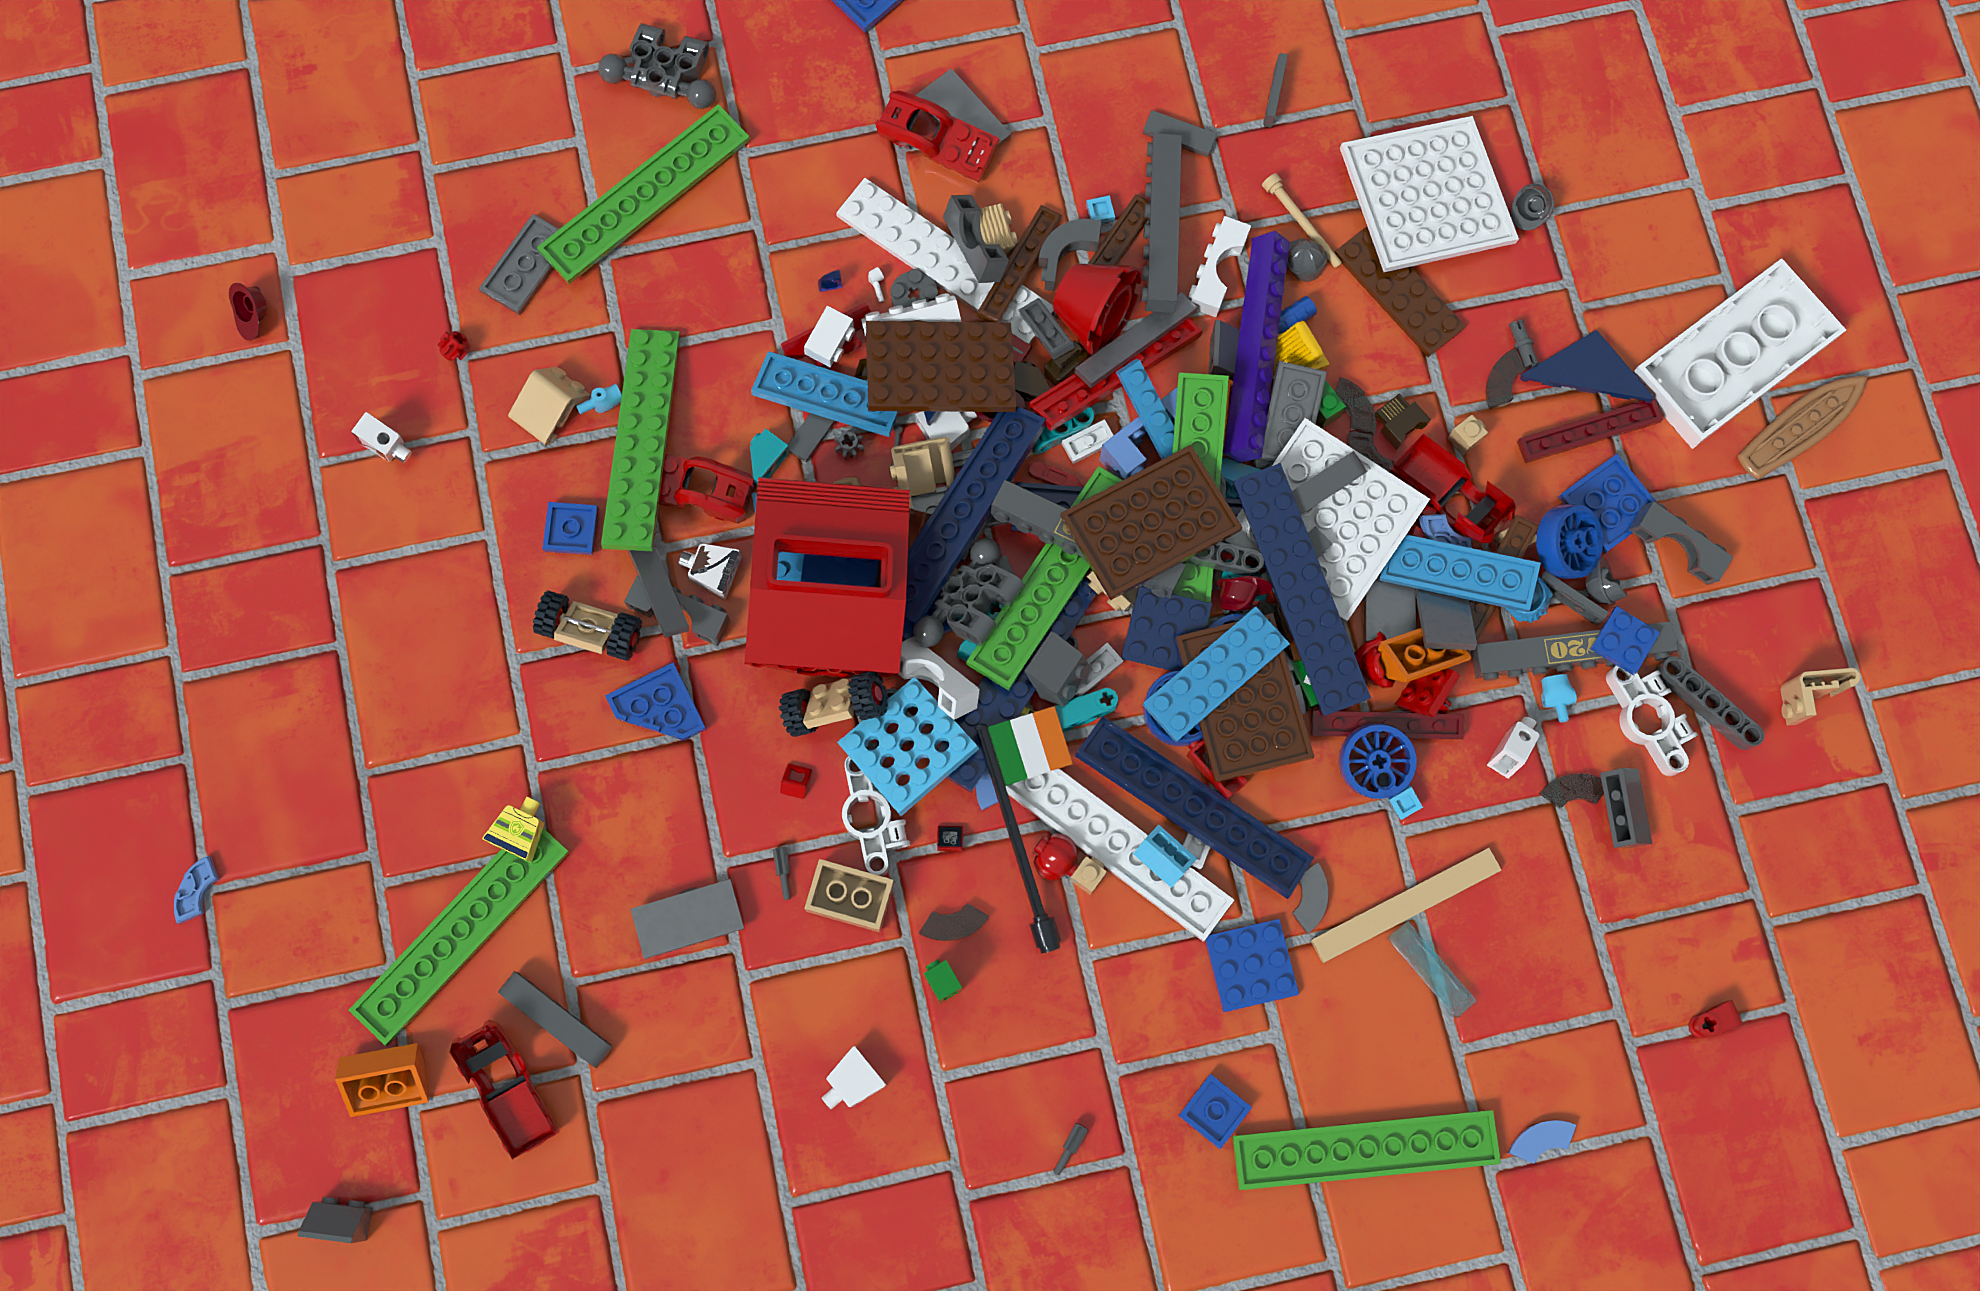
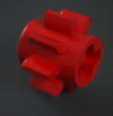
M446 331L438 343L441 355L451 361H454L456 358L463 360L468 354L467 350L470 348L467 345L468 339L466 336L458 331H453L451 335Z

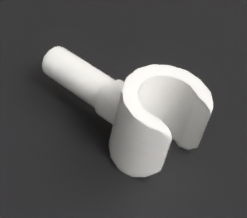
M876 267L869 272L868 280L875 288L879 303L884 302V297L878 282L883 280L884 276L881 270Z

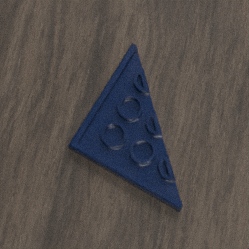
M1597 330L1524 372L1520 377L1524 382L1529 380L1541 382L1542 385L1570 387L1575 388L1576 391L1593 394L1598 392L1610 394L1611 397L1644 400L1645 403H1651L1655 398Z

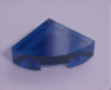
M840 270L830 272L818 281L819 292L843 287Z

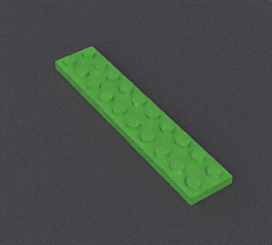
M719 104L537 246L538 252L568 284H571L750 141L749 135Z
M631 329L601 541L603 549L653 551L680 342L679 331Z
M1179 372L1172 455L1191 445L1220 491L1229 376ZM1206 549L1205 551L1197 555L1200 557H1206L1209 555V553ZM1182 562L1186 566L1173 594L1211 603L1213 569Z
M1098 466L1071 507L1123 480ZM1046 543L1022 578L1025 587L1011 606L1004 605L994 620L996 627L982 646L977 645L966 661V665L1009 691L1090 570V565L1083 557L1076 554H1068L1060 546Z
M544 828L531 863L501 849L355 1002L349 1011L384 1045L388 1046L570 852Z
M1493 1110L1232 1136L1238 1190L1501 1164Z

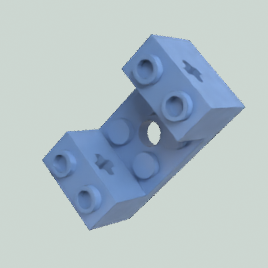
M1177 388L1161 399L1173 425L1175 424ZM1139 417L1102 444L1099 460L1110 473L1122 480L1144 470L1147 460L1137 448L1142 444V439L1148 435Z

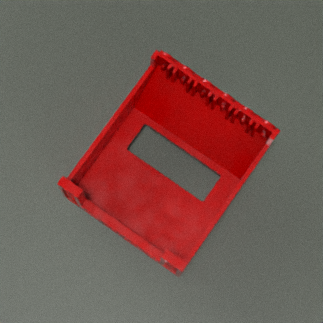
M758 477L744 664L756 668L775 666L783 670L801 668L804 671H815L817 669L827 670L830 673L845 671L856 675L875 672L882 677L899 674L906 605L910 490ZM779 552L881 560L880 588L777 580Z

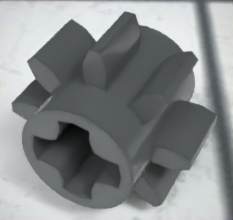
M842 429L840 438H834L835 443L838 444L835 451L836 453L842 452L844 460L852 456L857 459L856 454L858 451H864V446L859 444L863 441V436H856L855 429H852L851 432H845ZM850 442V444H853V446L849 447L845 443Z

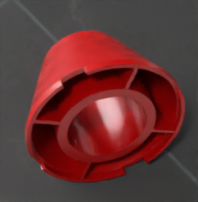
M1077 263L1064 275L1054 297L1053 310L1090 355L1093 356L1107 344L1118 338L1127 324L1138 298L1135 289L1137 283L1141 284L1142 281L1141 270L1135 266Z

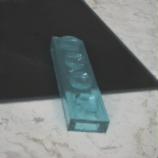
M1409 921L1405 922L1387 938L1455 1018L1461 1016L1477 1002Z

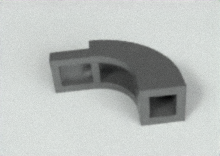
M1073 220L1062 224L1046 238L1041 247L1038 267H1042L1041 281H1045V290L1054 291L1057 266L1066 254L1077 250L1097 251L1101 220Z

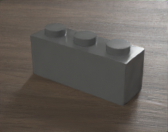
M1620 768L1600 773L1614 848H1633L1653 844L1639 769Z

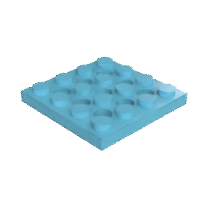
M915 677L886 700L888 706L884 716L863 720L837 742L900 816L906 813L979 750L978 746L963 729L940 709L938 702ZM913 706L918 708L915 716H906L908 708ZM897 723L899 727L895 733L889 734L886 732L888 725ZM925 724H932L934 728L931 733L926 735L921 733V729ZM871 740H879V746L875 750L867 749V744ZM905 741H914V746L911 750H902V745ZM940 742H949V748L946 751H937V745ZM893 757L895 761L891 767H882L885 758ZM929 758L930 763L926 768H917V763L920 759ZM904 774L910 775L908 784L904 786L898 785L900 776Z

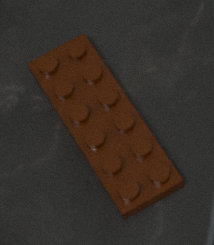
M1367 226L1335 251V254L1342 261L1345 268L1428 358L1466 327L1412 267L1383 272Z

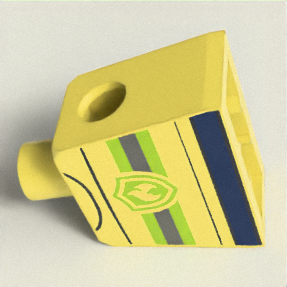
M526 797L520 810L507 805L482 839L531 863L544 827V822L534 817L540 803Z

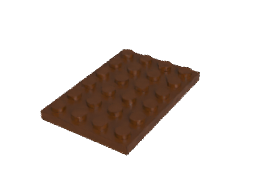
M866 321L868 411H1016L1011 323Z
M1191 445L1060 514L1061 519L1110 600L1237 534L1243 528Z
M1273 613L1264 615L1277 629ZM1237 622L1176 636L1175 641L1183 668ZM1284 650L1199 723L1215 783L1314 758Z

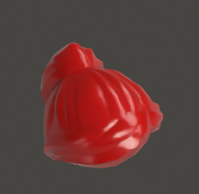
M1379 631L1376 638L1363 643L1354 655L1365 679L1372 685L1387 689L1393 687L1395 680L1388 679L1384 675L1385 672L1379 662L1382 654L1378 652L1381 641L1387 639L1385 634Z

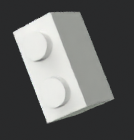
M827 306L804 346L805 355L831 368L834 361L838 362L844 351L842 346L845 341L849 342L855 332L853 319Z

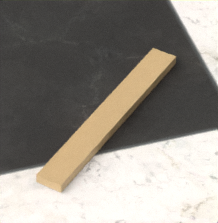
M1487 848L1310 941L1321 962L1325 963L1501 871V868L1490 848Z

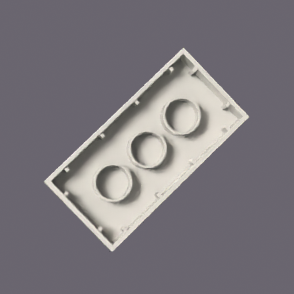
M1781 258L1639 365L1633 373L1655 397L1661 414L1686 443L1694 449L1834 342L1846 329Z

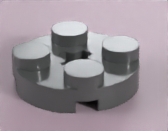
M912 269L898 276L890 289L893 307L902 305L903 308L912 306V303L925 299L926 302L936 300L935 297L938 296L935 281L918 269ZM910 291H919V298L913 297L910 299Z

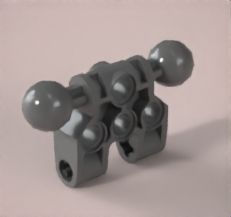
M641 23L630 45L632 60L635 64L634 67L627 66L626 61L618 54H607L599 61V75L607 83L617 84L625 79L631 81L632 87H639L649 91L655 97L670 96L671 98L678 99L681 95L687 97L689 103L697 109H706L715 102L716 91L714 86L705 79H699L709 52V42L685 36L679 49L673 51L671 48L663 46L665 29Z
M983 538L973 544L970 550L972 560L968 566L962 565L958 570L959 573L947 580L942 588L943 591L940 594V598L933 603V607L936 609L931 616H923L917 624H914L913 635L915 641L920 645L931 647L938 644L944 636L943 623L947 619V623L957 636L982 646L996 627L994 620L986 615L991 604L998 602L1011 606L1025 587L1020 578L995 566L1001 558V550L999 544L994 540Z

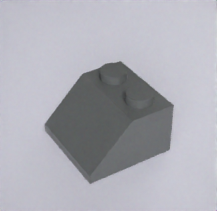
M1215 320L1210 336L1208 374L1229 376V379L1233 381L1240 330L1221 320Z
M1051 631L1025 669V673L1034 688H1036L1040 698L1065 707L1068 701L1075 695V691L1082 680L1087 677L1090 666L1081 652Z
M322 1197V1201L312 1202L298 1231V1237L344 1243L367 1241L373 1208L364 1207L365 1202L349 1200L347 1205L338 1203L339 1198Z

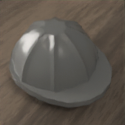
M1536 183L1521 188L1517 192L1511 208V218L1514 224L1523 230H1534L1541 226L1554 209L1555 202L1552 192L1546 186Z
M1298 239L1289 243L1287 266L1300 281L1310 282L1317 279L1322 274L1327 262V254L1323 247L1308 239Z
M1604 557L1599 558L1597 568H1594L1587 576L1585 587L1588 595L1594 601L1613 605L1616 601L1627 597L1628 594L1620 587V580L1613 578L1607 560Z

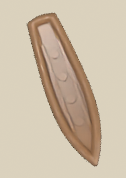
M1856 376L1835 380L1804 395L1772 421L1738 454V460L1742 467L1755 479H1760L1820 442L1849 416L1863 393L1867 377Z

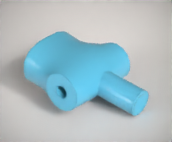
M616 383L606 388H595L592 391L591 399L576 407L580 414L591 409L598 413H604L621 404L622 394Z
M1567 674L1543 678L1541 680V701L1543 707H1556L1559 722L1569 721L1566 706L1576 703L1577 697Z

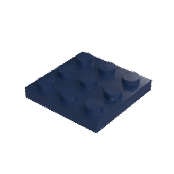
M1142 586L1138 587L1121 659L1170 671H1181L1183 666L1175 637L1206 629L1212 603L1172 594L1171 598L1159 597L1153 594L1151 589Z

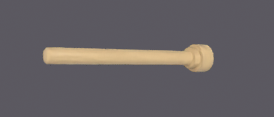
M1277 173L1269 176L1262 183V187L1267 193L1275 194L1311 240L1323 247L1326 251L1327 259L1332 266L1338 268L1342 261L1284 191L1282 179Z

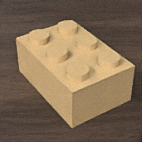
M819 859L804 909L812 914L880 933L895 883L894 880Z

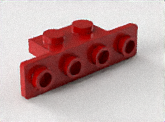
M863 303L843 314L853 319V328L857 331L863 328L861 319L866 318L865 315L871 313L868 304ZM815 327L782 342L781 347L784 355L793 359L805 356L804 346ZM855 332L849 342L845 341L842 349L844 351L842 355L862 346ZM815 360L819 367L824 365L821 362Z

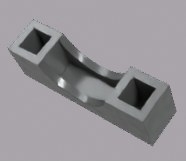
M951 195L943 219L978 283L1000 282L1009 260L1000 244H985L980 230L981 210L972 195Z
M1653 501L1642 506L1628 529L1646 543L1654 542L1662 537L1677 541L1687 554V571L1706 585L1720 581L1733 556L1726 552L1723 546L1708 540L1703 532L1694 530L1687 525L1683 518L1674 516L1667 511L1663 504Z
M636 576L624 603L629 609L651 617L654 615L653 609L639 576ZM672 586L681 609L691 617L694 636L718 646L730 621L728 614L725 613L726 610L715 604L712 607L703 604L704 601L697 596H684L680 594L681 591Z

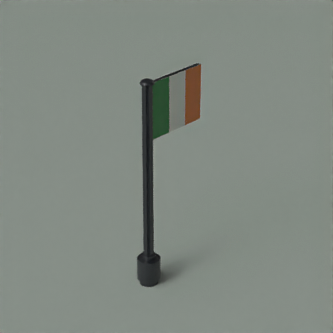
M1055 706L993 726L979 724L974 729L980 741L1034 914V922L1029 925L1036 948H1039L1041 953L1059 949L1061 938L1054 917H1048V914L1044 911L1006 786L1073 764Z

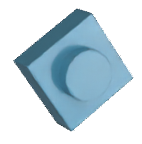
M1110 195L1086 201L1090 219L1101 220V224L1115 221Z
M1410 785L1399 794L1388 798L1400 820L1423 808Z

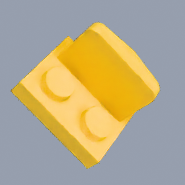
M1304 321L1297 322L1285 332L1278 334L1273 380L1278 361L1318 370H1324L1330 365Z

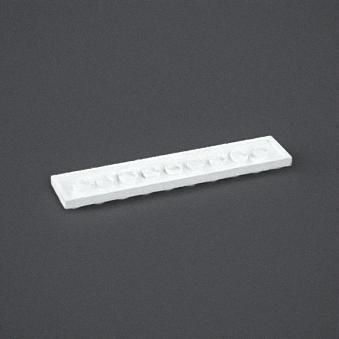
M866 178L862 180L837 211V217L911 268L918 269L930 276L937 286L952 296L954 295L956 299L975 312L978 311L995 283H978L953 237ZM1022 285L1001 322L1011 323L1012 334L1031 344L1036 336L1021 317L1018 310L1039 298L1052 315L1055 312L1052 304Z
M1056 769L1006 786L1010 797L1058 833L1070 837L1079 849L1091 858H1097L1105 865L1107 870L1203 942L1234 901L1233 898L1191 867L1171 888L1133 854L1148 835L1062 770Z

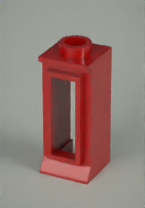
M1199 740L1188 746L1190 751L1186 757L1194 763L1220 795L1227 800L1247 784L1248 781L1243 776L1231 779L1232 782L1226 787L1221 782L1215 783L1212 772L1199 758L1206 751L1204 741Z

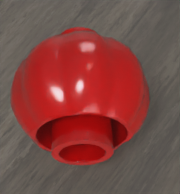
M1054 833L1049 839L1043 836L1032 851V853L1037 855L1033 861L1036 871L1047 880H1059L1066 875L1071 877L1080 865L1076 862L1078 849L1075 842L1067 835L1061 833Z

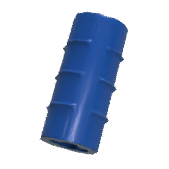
M1304 296L1281 311L1278 334L1285 332L1297 322H1307L1308 319L1317 314L1316 306L1309 297Z

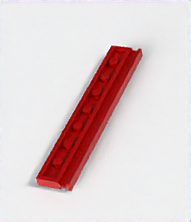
M1189 317L1094 387L1090 388L1080 377L1073 374L1030 401L1029 408L1033 409L1037 415L1046 418V427L1052 431L1122 387L1123 385L1116 374L1118 370L1133 360L1138 359L1141 361L1145 371L1201 337L1202 330Z

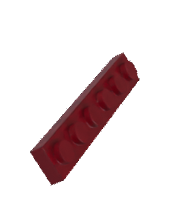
M1654 398L1651 403L1642 401L1518 439L1517 443L1525 463H1529L1661 423L1663 417Z
M1312 710V736L1347 737L1356 728L1369 723H1383L1394 726L1405 733L1408 738L1463 740L1464 714L1436 713L1435 717L1418 713L1336 711L1322 716L1320 710ZM1374 732L1367 733L1365 737H1374ZM1379 732V737L1386 738L1388 736L1387 732Z

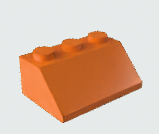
M1422 628L1381 641L1378 652L1382 653L1379 662L1385 672L1384 675L1388 679L1401 682H1409L1471 659L1467 650L1425 648Z
M418 1043L339 1058L335 1081L350 1117L429 1103L425 1062Z

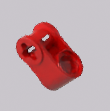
M1729 1000L1692 1017L1688 1023V1029L1692 1036L1702 1039L1743 1025L1744 1022L1733 1000ZM1706 1023L1707 1027L1703 1029L1702 1024Z

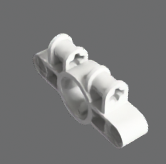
M1617 665L1607 672L1606 681L1622 707L1619 717L1622 732L1632 742L1645 745L1662 774L1674 776L1684 771L1689 765V759L1681 744L1698 736V734L1692 731L1686 721V714L1675 718L1672 706L1663 698V696L1672 691L1670 688H1666L1659 676L1660 671L1657 670L1640 679L1637 673L1631 675ZM1617 671H1620L1624 674L1625 681H1622L1617 677ZM1643 703L1654 707L1657 710L1658 717L1662 720L1661 729L1651 735L1640 732L1638 730L1639 727L1632 720L1633 709L1641 706ZM1670 758L1676 760L1677 769L1673 768L1670 765Z
M848 756L845 760V771L851 796L844 803L842 819L847 831L861 842L868 873L883 877L889 870L887 851L911 845L906 837L904 827L906 820L891 821V810L886 798L862 771L853 772L850 770V765L854 761ZM869 799L876 800L882 805L880 806L882 816L885 818L883 824L877 830L872 828L866 830L865 833L855 830L850 825L853 824L851 814L849 815L851 807L857 801L867 802ZM895 830L898 831V840L896 838ZM875 859H881L884 861V867L880 871H873L870 868L871 862Z

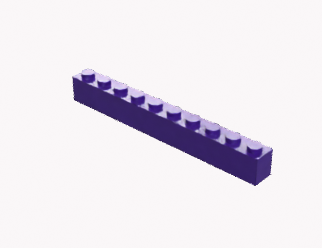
M1277 231L1252 238L1224 445V454L1238 463L1262 458L1290 243Z

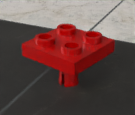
M1443 669L1412 680L1402 691L1396 705L1401 710L1435 717L1437 712L1444 714L1449 711V708L1444 704L1448 707L1452 706L1447 696L1460 675L1455 670Z

